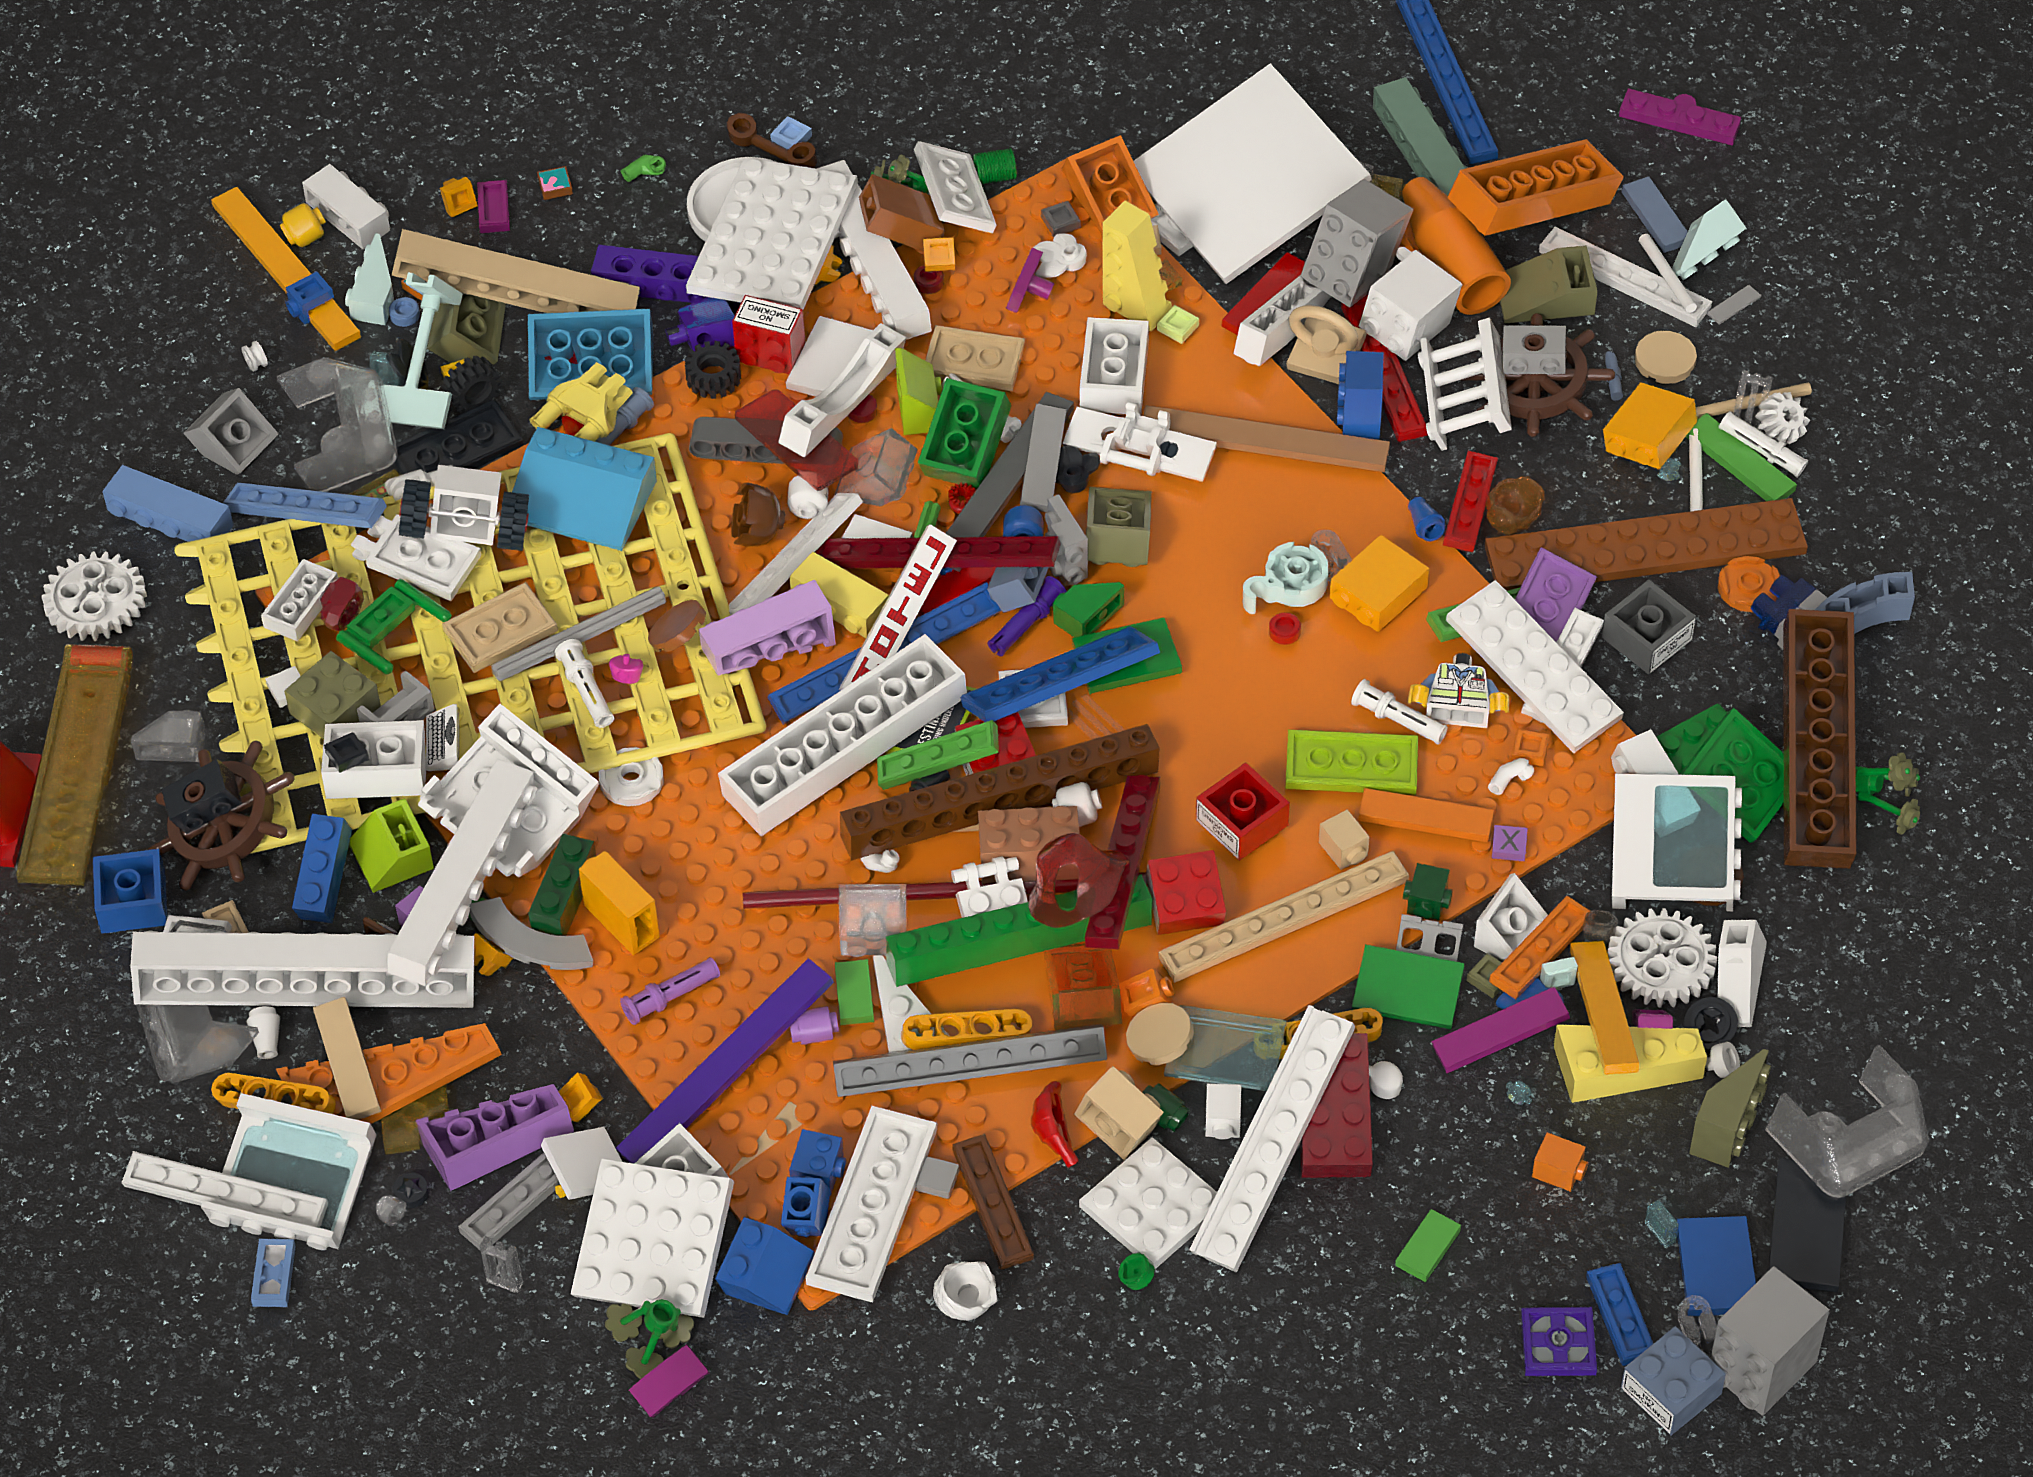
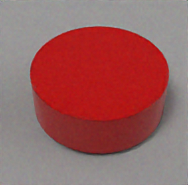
M1279 613L1271 618L1269 622V636L1274 642L1288 645L1299 639L1301 622L1295 615Z

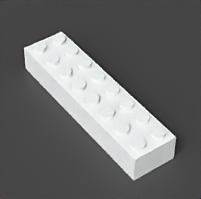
M924 634L719 772L722 796L760 836H763L960 702V697L967 693L965 673Z

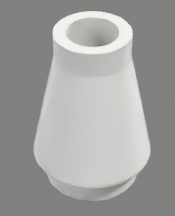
M263 1006L254 1008L249 1012V1018L246 1023L257 1050V1057L260 1059L274 1058L278 1055L277 1043L280 1016L276 1014V1009L273 1007Z

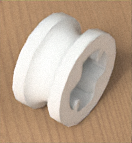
M257 341L252 342L251 347H242L245 361L253 372L258 370L259 365L263 367L268 365L266 355Z

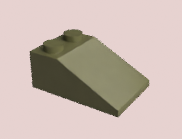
M1089 487L1086 526L1088 561L1098 565H1104L1109 562L1122 563L1128 567L1147 565L1152 491Z

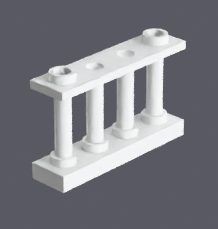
M1490 317L1478 321L1480 334H1477L1476 338L1434 351L1426 337L1420 339L1422 351L1418 352V359L1421 368L1424 370L1430 422L1426 423V429L1430 440H1436L1441 451L1447 449L1446 433L1485 421H1489V423L1494 422L1500 433L1512 430L1505 374H1503L1500 335ZM1477 350L1482 352V357L1478 359V362L1438 374V362ZM1481 373L1485 376V381H1482L1480 386L1441 397L1440 386ZM1483 397L1488 399V405L1484 406L1485 409L1444 421L1443 409Z

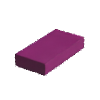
M507 180L477 182L480 233L510 231Z
M1634 1009L1632 1011V1023L1638 1028H1673V1017L1665 1010Z

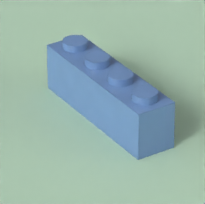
M124 465L120 467L103 490L107 510L117 517L123 516L133 520L143 527L159 530L172 538L177 537L189 542L228 533L233 527L228 505Z

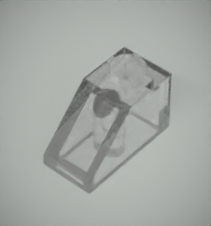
M191 710L168 711L132 735L131 743L136 760L199 762L198 752L203 749L206 733L201 712Z

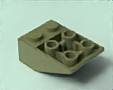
M1587 245L1556 248L1506 270L1511 279V284L1507 294L1500 300L1504 323L1531 321V317L1535 313L1541 314L1543 320L1595 315L1597 287Z
M1763 1049L1707 1090L1696 1117L1689 1154L1728 1168L1733 1156L1740 1157L1746 1141L1744 1137L1747 1129L1751 1130L1757 1113L1755 1109L1758 1102L1762 1103L1768 1084L1766 1082L1771 1071V1065L1766 1064L1769 1050Z

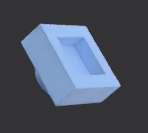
M787 116L770 134L772 142L789 150L796 143L807 142L812 137V130L810 127Z

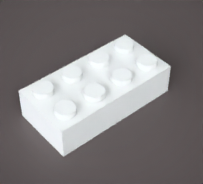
M303 559L262 613L263 627L298 642L323 608L320 599L330 586V583L335 578H338L337 572Z

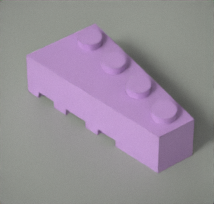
M815 580L799 584L787 592L769 597L759 604L747 609H741L731 616L719 621L710 622L705 627L698 629L701 648L717 675L756 666L758 660L763 658L771 662L783 658L784 653L798 650L799 654L810 652L813 645L821 643L825 647L836 645L832 608Z

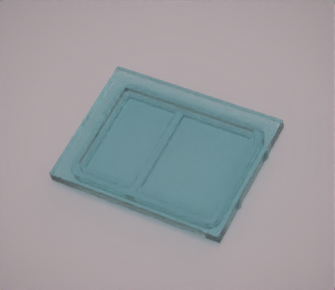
M1184 1005L1179 1006L1190 1017L1193 1023L1194 1035L1192 1041L1190 1039L1186 1045L1187 1050L1183 1055L1172 1062L1166 1063L1164 1076L1215 1084L1241 1085L1242 1088L1267 1091L1278 1069L1281 1047L1284 1043L1286 1020Z

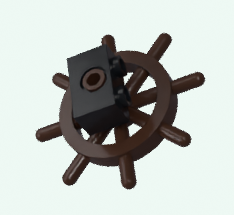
M260 741L251 742L241 762H220L218 759L212 761L211 754L207 749L200 750L198 752V760L201 768L161 789L162 792L156 795V802L159 805L166 806L168 837L150 846L148 850L159 849L160 854L163 855L175 849L189 861L179 881V887L182 890L187 891L192 887L201 868L217 869L229 866L232 880L237 883L242 882L245 874L241 860L261 843L265 835L279 839L287 836L286 827L271 823L274 813L273 794L291 785L295 777L291 772H285L266 782L253 769L263 748ZM245 782L249 783L252 791L240 797V792ZM253 805L250 816L240 814L241 811ZM237 827L243 828L239 832V834H237L234 837L233 831H235ZM205 832L197 848L193 847L189 840ZM220 834L222 845L212 848L217 836Z

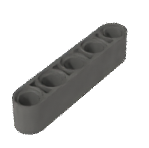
M700 417L693 423L689 451L694 456L705 459L833 467L839 463L843 433L835 427L804 458L778 443L784 422Z

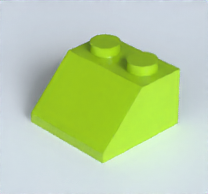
M895 348L897 392L904 435L928 433L939 402L937 395L942 393L940 376L934 377L933 365L903 348Z

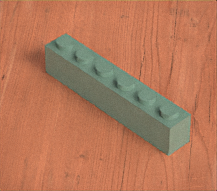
M1406 77L1374 87L1373 109L1416 176L1427 178L1446 195H1449L1460 170L1468 167H1464L1459 159L1457 149L1447 141L1444 129L1441 126L1438 127L1434 121L1431 109L1428 106L1425 107L1422 103L1417 88L1412 87Z

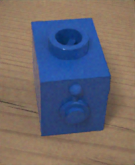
M802 1129L789 1169L790 1177L804 1178V1176L821 1178L830 1188L831 1196L836 1178L843 1177L846 1166V1158L843 1157L842 1137Z
M804 1176V1178L787 1177L781 1225L791 1235L804 1237L822 1236L827 1223L830 1188L821 1178Z

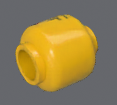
M302 203L283 214V223L280 224V227L291 246L296 244L299 247H305L323 236L324 230L322 225L326 221L318 207L312 209L308 204Z

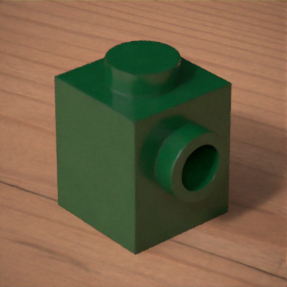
M1417 863L1413 880H1406L1403 892V899L1408 900L1407 914L1422 917V919L1440 920L1442 909H1449L1453 889H1448L1450 870Z

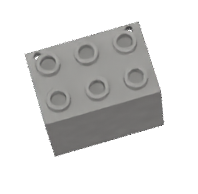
M1366 179L1361 180L1326 205L1300 277L1346 306L1351 307L1369 294L1370 287L1390 271L1413 208Z
M1773 1266L1718 1320L1711 1360L1726 1373L1723 1388L1727 1387L1736 1394L1745 1407L1751 1410L1754 1409L1764 1416L1817 1362L1830 1309Z

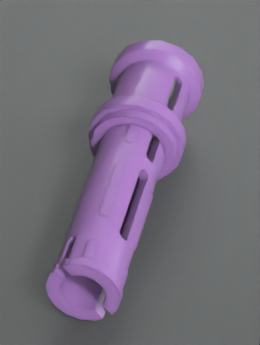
M709 957L707 960L658 985L649 983L645 986V990L631 997L624 996L620 999L624 1014L631 1024L636 1025L640 1022V1018L654 1011H663L667 1006L666 1003L692 991L714 978L720 977L719 968L716 962Z

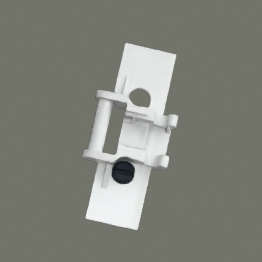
M1131 402L1126 404L1127 412L1125 418L1081 407L1076 408L1063 440V446H1074L1082 451L1097 453L1100 455V463L1108 464L1112 462L1147 471V475L1155 476L1156 473L1163 471L1201 482L1204 481L1217 442L1169 430V412L1159 410L1158 420L1141 416L1138 412L1137 404ZM1114 431L1111 434H1107L1106 439L1102 440V437L1106 432ZM1123 449L1136 454L1150 456V459L1119 452V450Z

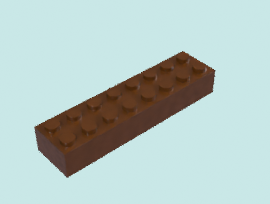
M1788 609L1783 624L1784 865L1850 869L1856 856L1854 612Z

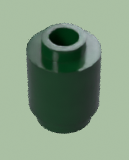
M1160 1083L1154 1088L1148 1085L1142 1092L1143 1094L1147 1093L1153 1096L1160 1104V1109L1164 1112L1157 1124L1165 1130L1169 1128L1176 1132L1190 1113V1109L1185 1106L1186 1102Z

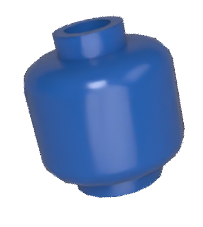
M1015 506L1006 513L1003 522V537L1044 535L1043 516L1032 506Z

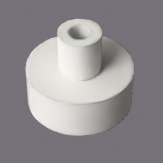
M1730 1042L1712 1046L1710 1057H1707L1705 1066L1706 1070H1714L1720 1078H1725L1740 1067L1737 1050Z

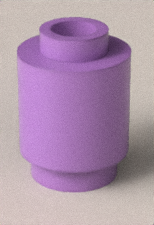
M828 1006L807 1009L790 1026L792 1043L801 1042V1045L833 1040V1033L839 1032L836 1012L829 1013Z

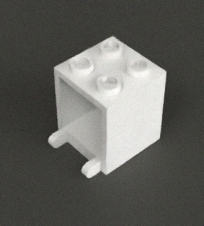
M1400 247L1397 250L1396 256L1401 262L1370 287L1359 327L1366 330L1368 335L1406 361L1421 349V338L1426 337L1429 342L1450 324L1462 283L1417 250L1411 252L1405 247Z

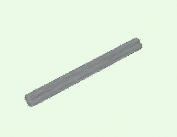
M656 586L493 663L491 666L492 672L498 681L509 678L555 656L554 652L557 646L566 640L578 639L582 643L666 602L665 594L659 586Z

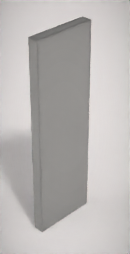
M1747 285L1708 311L1707 315L1720 325L1759 299L1761 294L1750 285Z

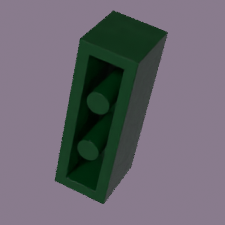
M562 834L528 912L531 929L550 935H567L583 898L579 868L589 858L596 857L594 841Z

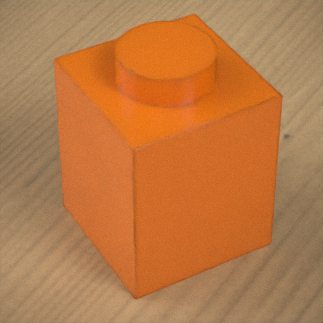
M1547 1132L1534 1159L1532 1177L1571 1192L1575 1181H1582L1589 1163L1584 1161L1586 1147Z

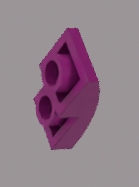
M685 1345L645 1375L629 1391L647 1414L654 1418L679 1395H684L710 1372L692 1349Z

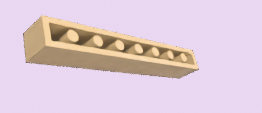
M404 229L401 232L392 276L404 279L407 278L408 272L414 273L426 282H428L429 275H435L459 292L544 313L636 309L640 287Z

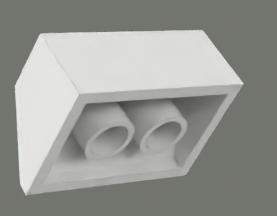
M424 720L325 724L321 774L326 799L418 796L422 794L421 789L425 786ZM354 732L367 750L369 760L339 773L326 755L324 744Z

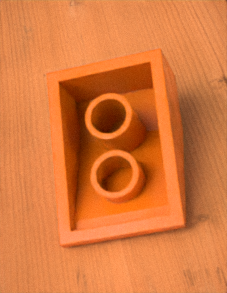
M1121 135L1067 157L1062 169L1075 196L1102 235L1103 222L1124 201L1150 214L1151 219L1159 215Z

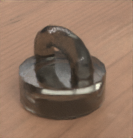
M1590 911L1584 919L1583 936L1589 942L1604 941V944L1610 942L1611 936H1615L1618 920L1608 911Z

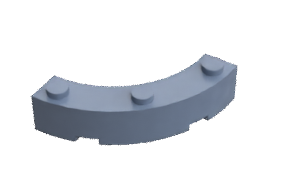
M1894 572L1876 575L1873 580L1858 585L1854 582L1832 594L1815 610L1854 612V634L1876 624L1909 620L1915 599L1912 572Z

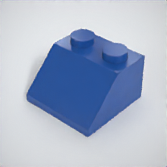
M743 1217L715 1279L725 1295L788 1315L815 1252L773 1226Z

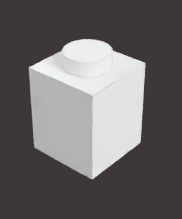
M1207 1084L1205 1137H1215L1217 1139L1240 1138L1241 1085Z

